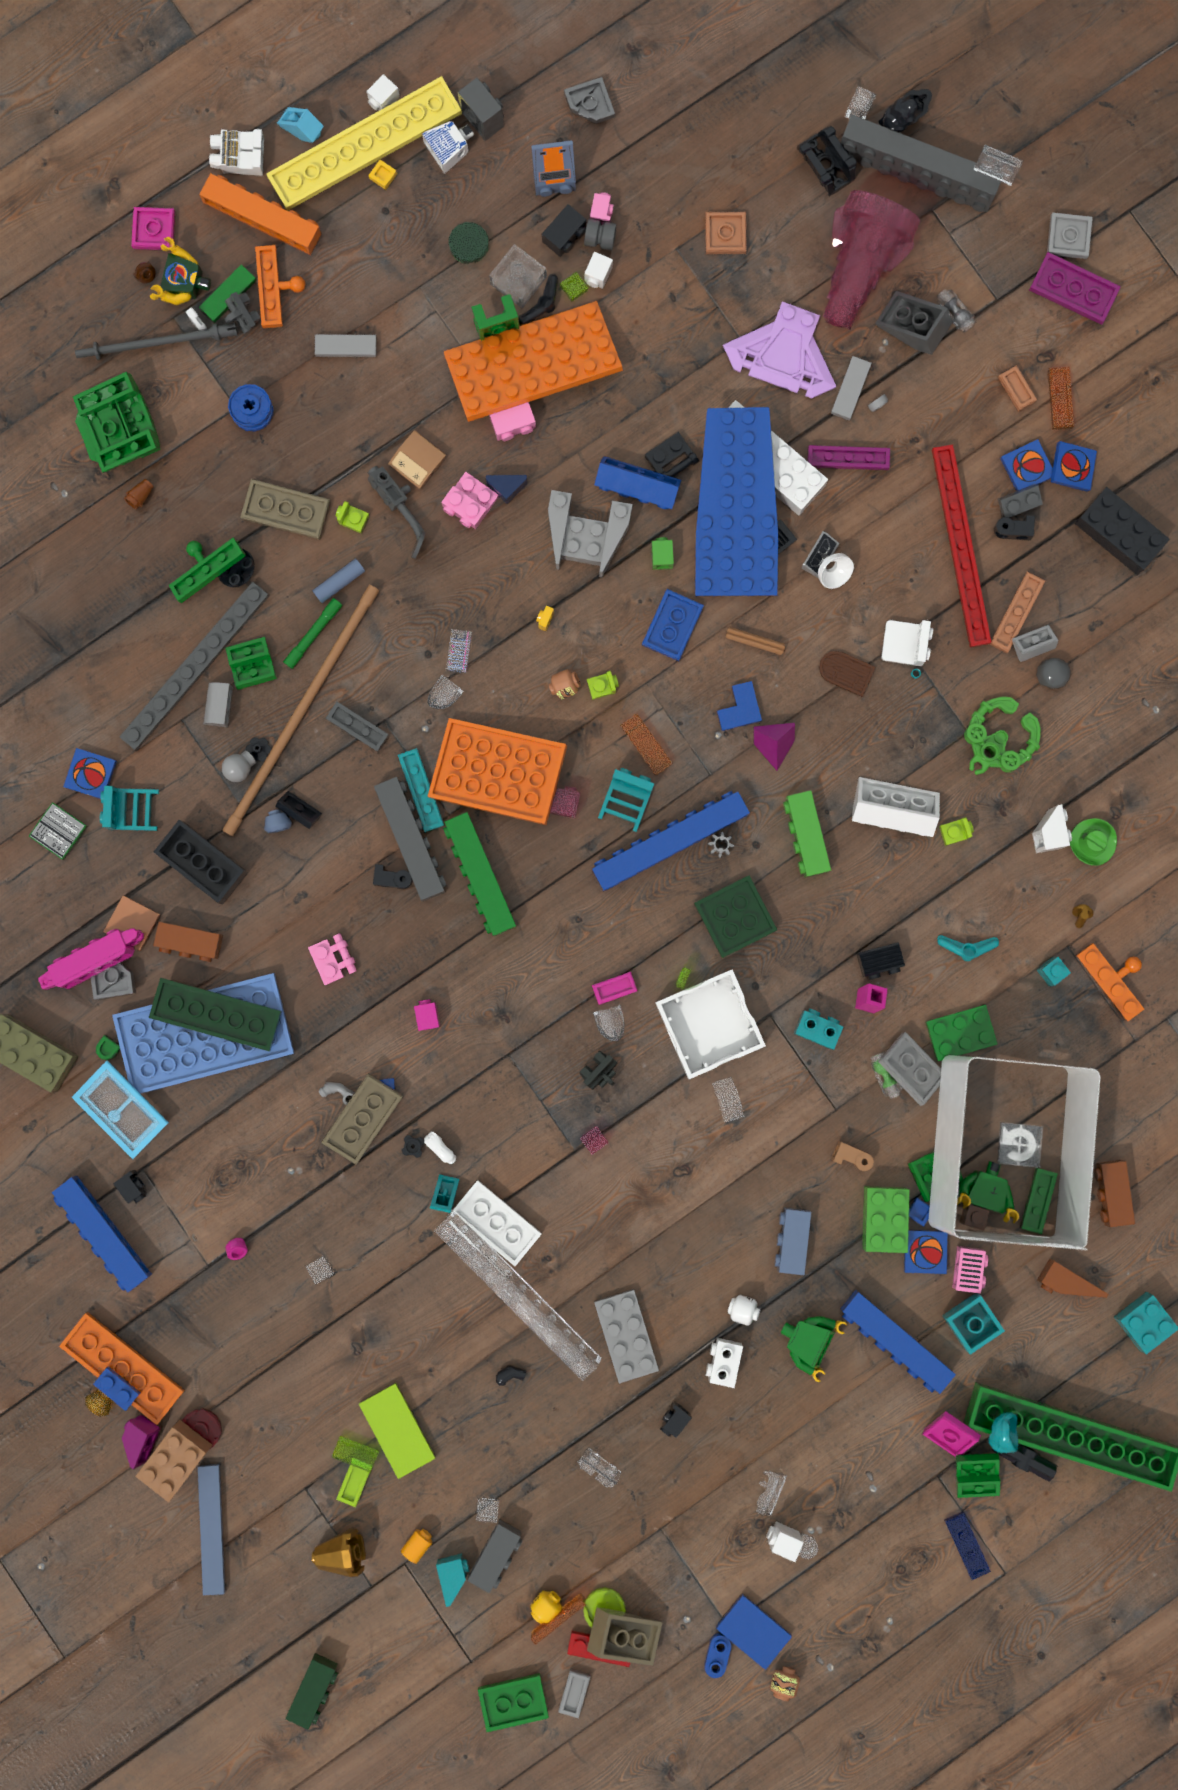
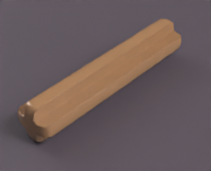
M729 627L726 633L727 639L782 655L785 650L784 643Z

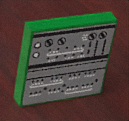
M52 802L29 837L64 860L88 826Z

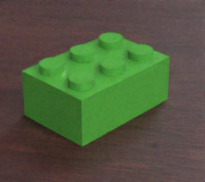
M864 1186L862 1249L866 1252L908 1253L909 1189L905 1187Z

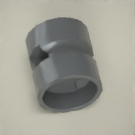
M589 218L584 246L596 247L600 244L601 249L612 251L617 223L605 222L601 225L600 221Z

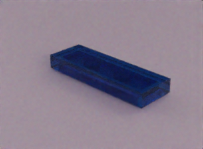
M962 1511L945 1519V1524L970 1579L974 1580L991 1572L965 1513Z

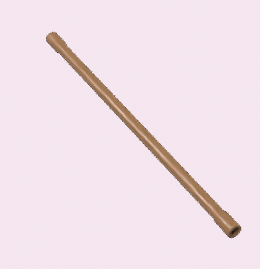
M368 585L357 608L236 810L222 829V831L232 837L367 609L378 595L379 590L374 586Z

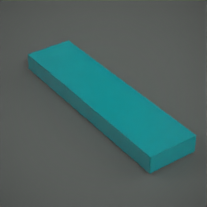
M418 749L399 754L398 758L424 832L443 827L444 823L436 800L428 797L430 783Z

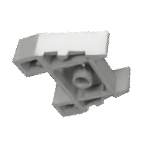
M551 490L548 517L556 569H560L561 559L600 566L599 577H603L614 554L628 532L632 504L612 501L608 522L569 516L572 493Z

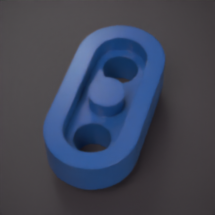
M717 1633L711 1637L704 1663L707 1675L712 1678H719L724 1675L731 1651V1642L722 1633ZM720 1643L724 1644V1648L718 1649L717 1645ZM718 1665L719 1669L713 1670L712 1666Z

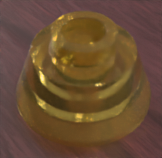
M97 1389L85 1397V1405L92 1413L100 1417L109 1415L113 1400L102 1391Z

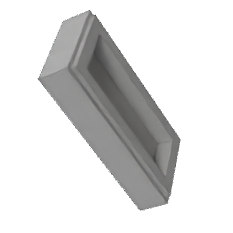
M570 1668L558 1713L579 1718L590 1674Z

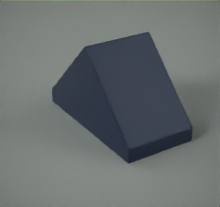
M486 475V483L508 504L527 485V475Z

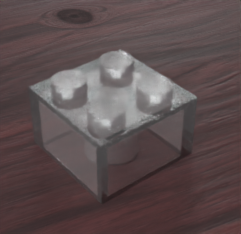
M514 244L489 275L490 285L504 295L511 294L513 302L523 308L547 278V268Z

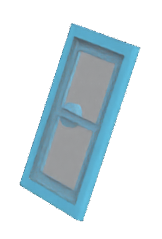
M108 1061L72 1096L82 1109L132 1159L169 1123Z

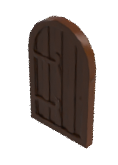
M840 651L828 652L823 656L819 664V671L823 679L863 697L876 668Z

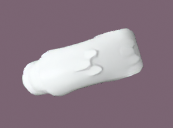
M430 1132L424 1138L425 1144L444 1163L453 1164L456 1161V1155L453 1154V1151L443 1143L442 1138L436 1133Z

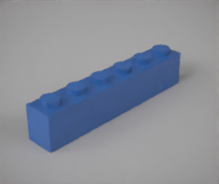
M78 1176L71 1177L52 1192L55 1196L53 1198L55 1203L60 1208H64L67 1212V1219L72 1224L77 1225L80 1229L78 1231L80 1236L85 1241L88 1240L93 1246L91 1247L93 1253L97 1257L102 1258L105 1262V1269L110 1274L113 1273L118 1279L116 1282L123 1291H132L152 1275Z
M857 1290L852 1293L840 1308L844 1313L842 1317L851 1325L853 1322L860 1326L858 1331L867 1338L871 1335L876 1340L874 1344L883 1352L886 1349L891 1352L890 1358L898 1365L904 1363L908 1367L907 1372L915 1379L918 1377L923 1379L925 1382L922 1385L933 1393L936 1390L941 1394L956 1374Z

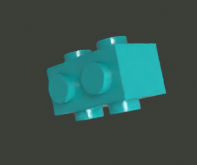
M810 1008L808 1012L802 1011L793 1034L834 1050L843 1026L839 1025L840 1021L829 1016L828 1019L819 1017L821 1013ZM809 1020L812 1022V1026L810 1028L807 1026V1022ZM827 1029L831 1030V1034L829 1036L826 1033Z

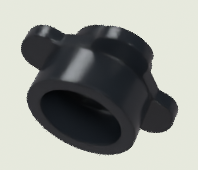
M411 1135L405 1136V1144L402 1149L403 1155L407 1156L409 1154L419 1158L422 1155L421 1147L424 1144V1139L421 1137L412 1138Z

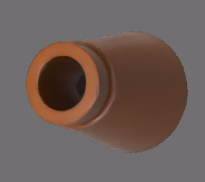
M144 479L126 492L124 500L137 510L138 507L143 506L154 486Z

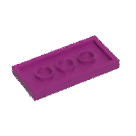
M1047 252L1029 291L1102 325L1121 286Z

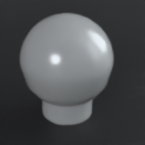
M246 750L241 754H232L224 759L222 773L231 782H241L249 775L250 767L256 764L255 759Z

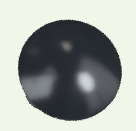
M245 549L242 550L246 556L218 576L224 585L239 587L247 583L252 577L255 563L252 555Z

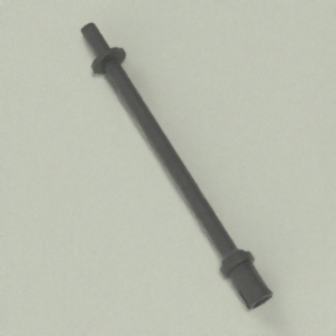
M235 322L219 326L213 324L207 330L99 346L96 341L93 342L92 348L75 350L76 358L96 356L97 360H101V354L210 337L217 341L223 337L238 336V331H236L237 326Z

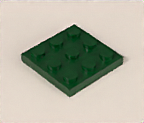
M750 875L694 903L721 958L777 931Z

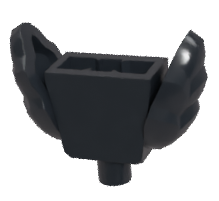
M928 89L909 91L903 98L897 99L893 105L888 107L884 116L878 121L879 124L896 132L906 130L909 125L917 122L919 118L928 112V105L932 98L931 91Z

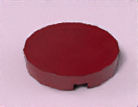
M204 1408L195 1409L182 1419V1422L213 1445L211 1448L219 1441L222 1433L221 1422L212 1411Z

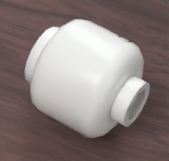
M738 1295L736 1298H732L728 1314L731 1315L732 1321L749 1326L753 1320H758L760 1309L757 1308V1301L755 1299Z

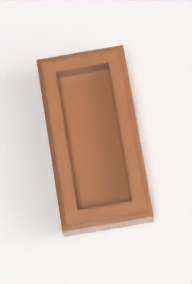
M1017 365L998 376L1018 412L1037 401Z

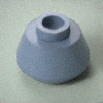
M280 809L268 812L269 816L265 817L264 830L267 833L284 831L292 825L287 814L281 813Z

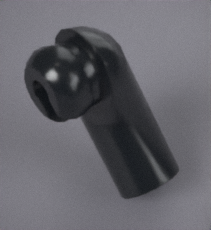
M506 1366L498 1371L496 1383L499 1386H504L512 1378L524 1381L527 1371L514 1366Z

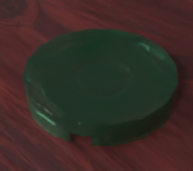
M464 222L452 230L449 236V248L456 260L465 264L476 263L485 257L489 248V239L486 231L480 225L473 222Z

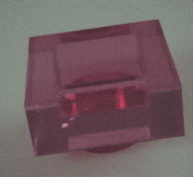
M597 1126L580 1137L591 1155L609 1143Z

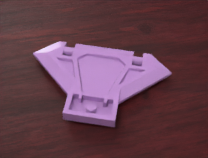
M782 302L775 322L723 345L733 369L737 372H741L742 367L750 369L748 376L798 393L799 388L807 390L805 396L811 399L837 387L813 337L820 317L818 314ZM746 357H752L754 361L747 360ZM803 377H806L811 379V382H807L802 379Z

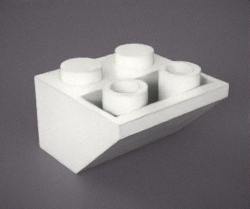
M1062 805L1049 809L1033 831L1032 835L1036 853L1070 846L1072 836L1066 826V821L1068 820L1067 811L1063 809Z

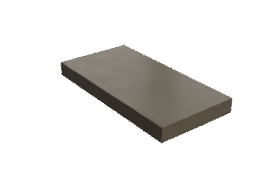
M251 479L240 518L320 540L331 501L323 497Z
M367 1073L321 1143L357 1165L403 1095Z

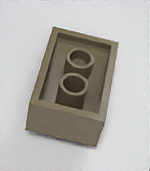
M597 1607L587 1651L602 1659L653 1666L663 1622L617 1610Z

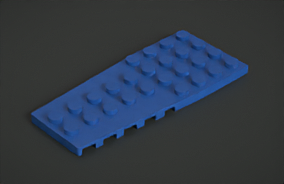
M769 407L707 409L696 526L695 596H778V520Z

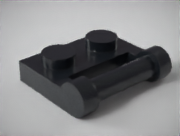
M679 432L645 454V458L655 472L674 477L690 465H695L699 462L696 454L692 452ZM682 455H686L687 458L667 472L663 470L664 467Z

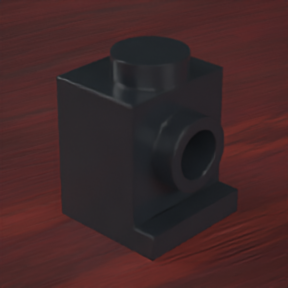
M136 1170L129 1171L113 1183L128 1204L133 1201L137 1204L146 1197L144 1194L146 1192L144 1190V1183L139 1177L135 1178L134 1176L137 1173Z
M674 1401L672 1403L674 1409L672 1411L669 1409L662 1418L664 1422L660 1429L667 1436L673 1435L677 1438L692 1419V1416Z

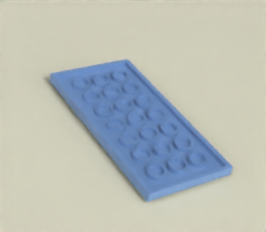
M275 973L208 990L282 1011L271 1051L150 1019L149 1015L152 1005L112 1015L128 1082L141 1094L295 1054Z

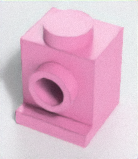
M594 194L590 219L600 221L601 225L605 222H611L614 204H610V194Z

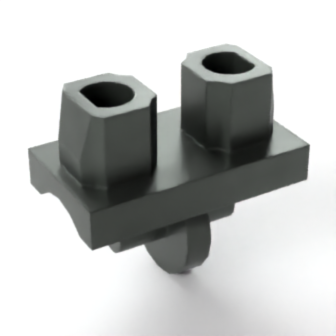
M599 1051L593 1058L599 1066L594 1071L589 1066H585L579 1072L585 1080L584 1083L592 1090L597 1085L603 1088L607 1083L611 1086L615 1084L611 1079L616 1074L613 1068L618 1062L610 1055L607 1056Z

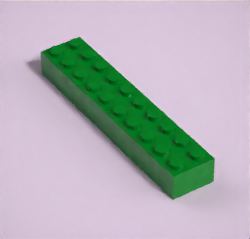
M975 1382L963 1422L971 1429L991 1434L995 1418L1002 1413L1012 1412L1017 1415L1019 1444L1172 1492L1178 1472V1446Z

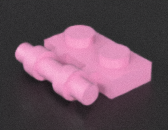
M340 933L333 936L336 943L333 946L326 939L308 947L325 986L344 978L341 969L347 968L349 974L357 971L354 965L356 962L348 952V944L346 940H343ZM339 951L343 961L338 963L334 952Z

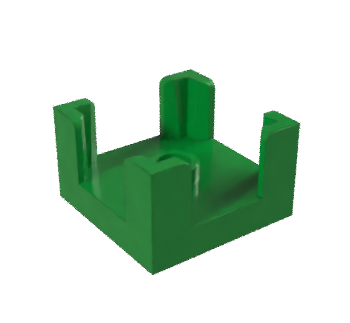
M511 294L501 297L505 309L503 313L487 319L481 304L471 307L474 315L473 321L481 341L485 340V337L513 328H519L518 315Z

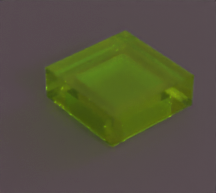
M577 272L560 283V287L572 302L588 291L587 285Z
M685 967L681 969L675 985L677 988L684 989L691 971L690 969Z

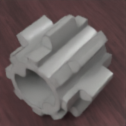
M721 832L720 837L713 834L714 842L708 843L709 846H713L711 854L716 852L719 858H721L722 853L730 855L728 848L734 847L733 844L729 843L731 836L726 838L723 832ZM716 841H724L726 849H718L715 844Z

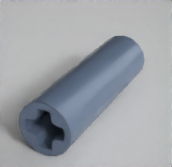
M355 558L312 591L319 601L324 603L363 574L365 570Z

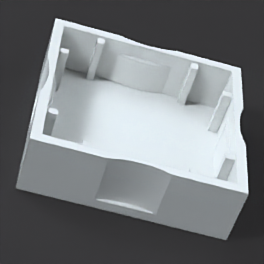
M729 970L655 1002L688 1079L766 1046L754 1018L748 1011L744 995L733 970Z

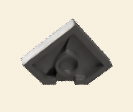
M602 77L564 89V95L570 112L595 124L615 118V112Z
M121 963L91 977L94 1000L136 993L134 974Z

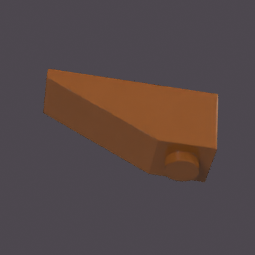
M1050 1258L1037 1279L1042 1283L1041 1288L1051 1294L1053 1291H1056L1059 1294L1103 1298L1108 1296V1293Z

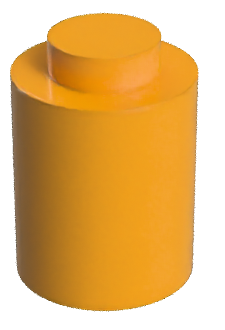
M416 1529L401 1549V1553L409 1561L417 1564L433 1543L431 1540L432 1535L425 1529Z

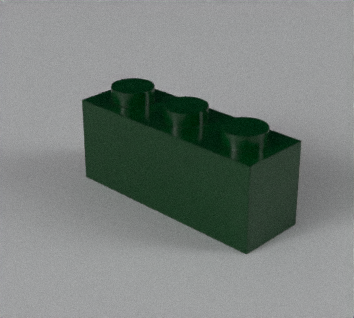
M314 1654L287 1713L286 1720L309 1730L311 1723L316 1724L321 1713L318 1711L320 1703L325 1704L330 1693L326 1691L329 1683L333 1685L339 1672L335 1671L338 1663L319 1654Z

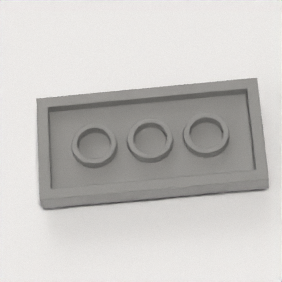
M634 1289L594 1301L618 1382L623 1383L659 1371Z

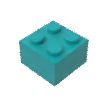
M1148 1292L1142 1294L1114 1316L1138 1350L1146 1355L1178 1330V1326L1155 1296Z
M974 1293L942 1315L962 1347L970 1355L1005 1332L987 1303L978 1293Z

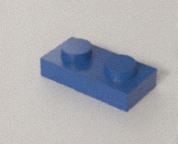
M109 1366L93 1384L125 1411L128 1410L140 1395L136 1388Z

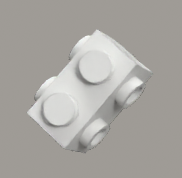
M717 1338L716 1343L712 1342L710 1355L713 1356L712 1364L708 1363L706 1369V1376L709 1377L710 1383L735 1388L743 1349L742 1343Z

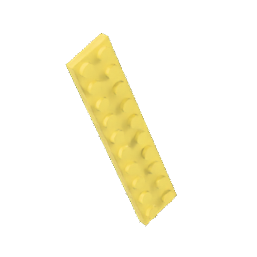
M441 76L266 173L288 211L422 136V133L461 115L462 110Z

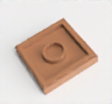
M746 212L705 213L706 254H746Z
M123 895L103 932L107 933L113 929L126 931L131 928L141 930L145 933V939L133 947L142 951L160 914Z

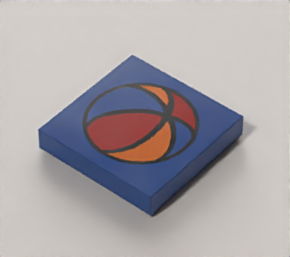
M1038 439L1000 458L1016 491L1033 484L1039 485L1051 479L1053 468Z
M1062 441L1058 442L1051 483L1086 492L1090 491L1097 451Z
M76 748L63 787L101 799V791H104V786H109L117 761Z
M908 1230V1253H904V1272L947 1274L948 1233L943 1231Z

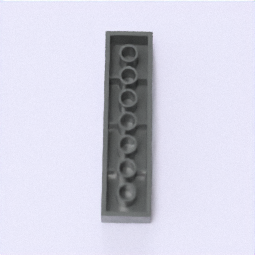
M852 114L841 140V144L848 155L855 158L856 162L860 163L863 167L879 170L881 174L892 175L902 182H910L922 190L928 189L940 197L951 198L956 203L969 205L979 212H988L1004 173Z

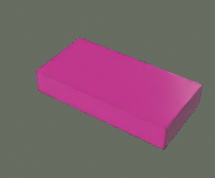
M631 972L592 985L598 1005L637 992Z

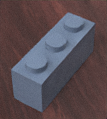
M784 1207V1212H780L779 1225H782V1232L778 1233L777 1246H780L779 1254L775 1255L774 1266L778 1267L777 1270L780 1273L805 1275L811 1212L809 1210Z

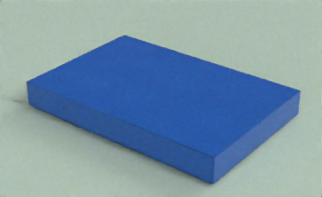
M666 589L642 642V646L679 662L704 605Z
M743 1593L716 1626L719 1632L765 1670L792 1637L787 1630Z

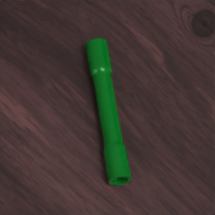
M333 598L317 621L284 659L283 663L291 669L296 666L308 647L343 606L339 601Z

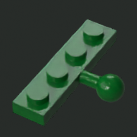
M235 538L230 539L206 558L202 555L203 547L201 543L190 541L186 546V551L191 557H195L198 564L172 582L169 587L177 601L182 604L246 555Z

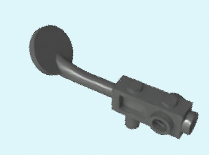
M374 466L368 471L369 477L367 480L391 511L398 508L412 527L417 541L411 558L415 559L426 532L405 505L407 500L405 495L411 492V488L407 484L399 488L383 466L381 468Z

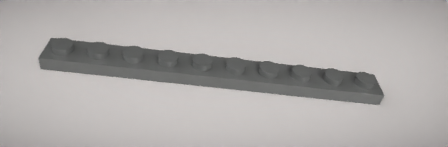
M252 582L119 737L137 751L268 599L269 595Z

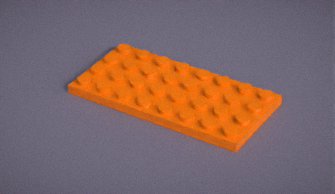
M597 301L519 326L518 329L513 328L485 337V340L482 341L479 339L443 351L468 422L623 371Z

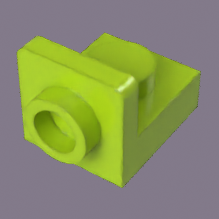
M344 501L343 506L340 505L338 507L336 517L340 525L362 534L369 518V513L350 506L349 502Z
M611 671L587 679L592 700L615 694L616 687H619L616 675L612 676Z
M966 817L939 826L945 846L969 839L974 832L971 821H967Z

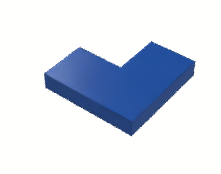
M752 681L732 686L736 706L717 710L721 730L725 731L761 722L762 718Z

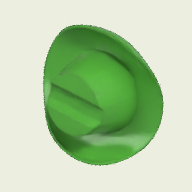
M1097 818L1084 820L1077 824L1071 832V849L1075 856L1086 864L1102 865L1113 856L1116 850V832L1105 820Z

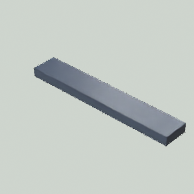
M220 1464L199 1465L198 1489L203 1595L225 1594Z

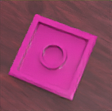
M134 207L132 248L162 250V244L169 248V243L164 238L170 237L174 240V208Z
M946 1411L924 1428L922 1433L954 1457L962 1455L976 1444L981 1437L976 1431Z

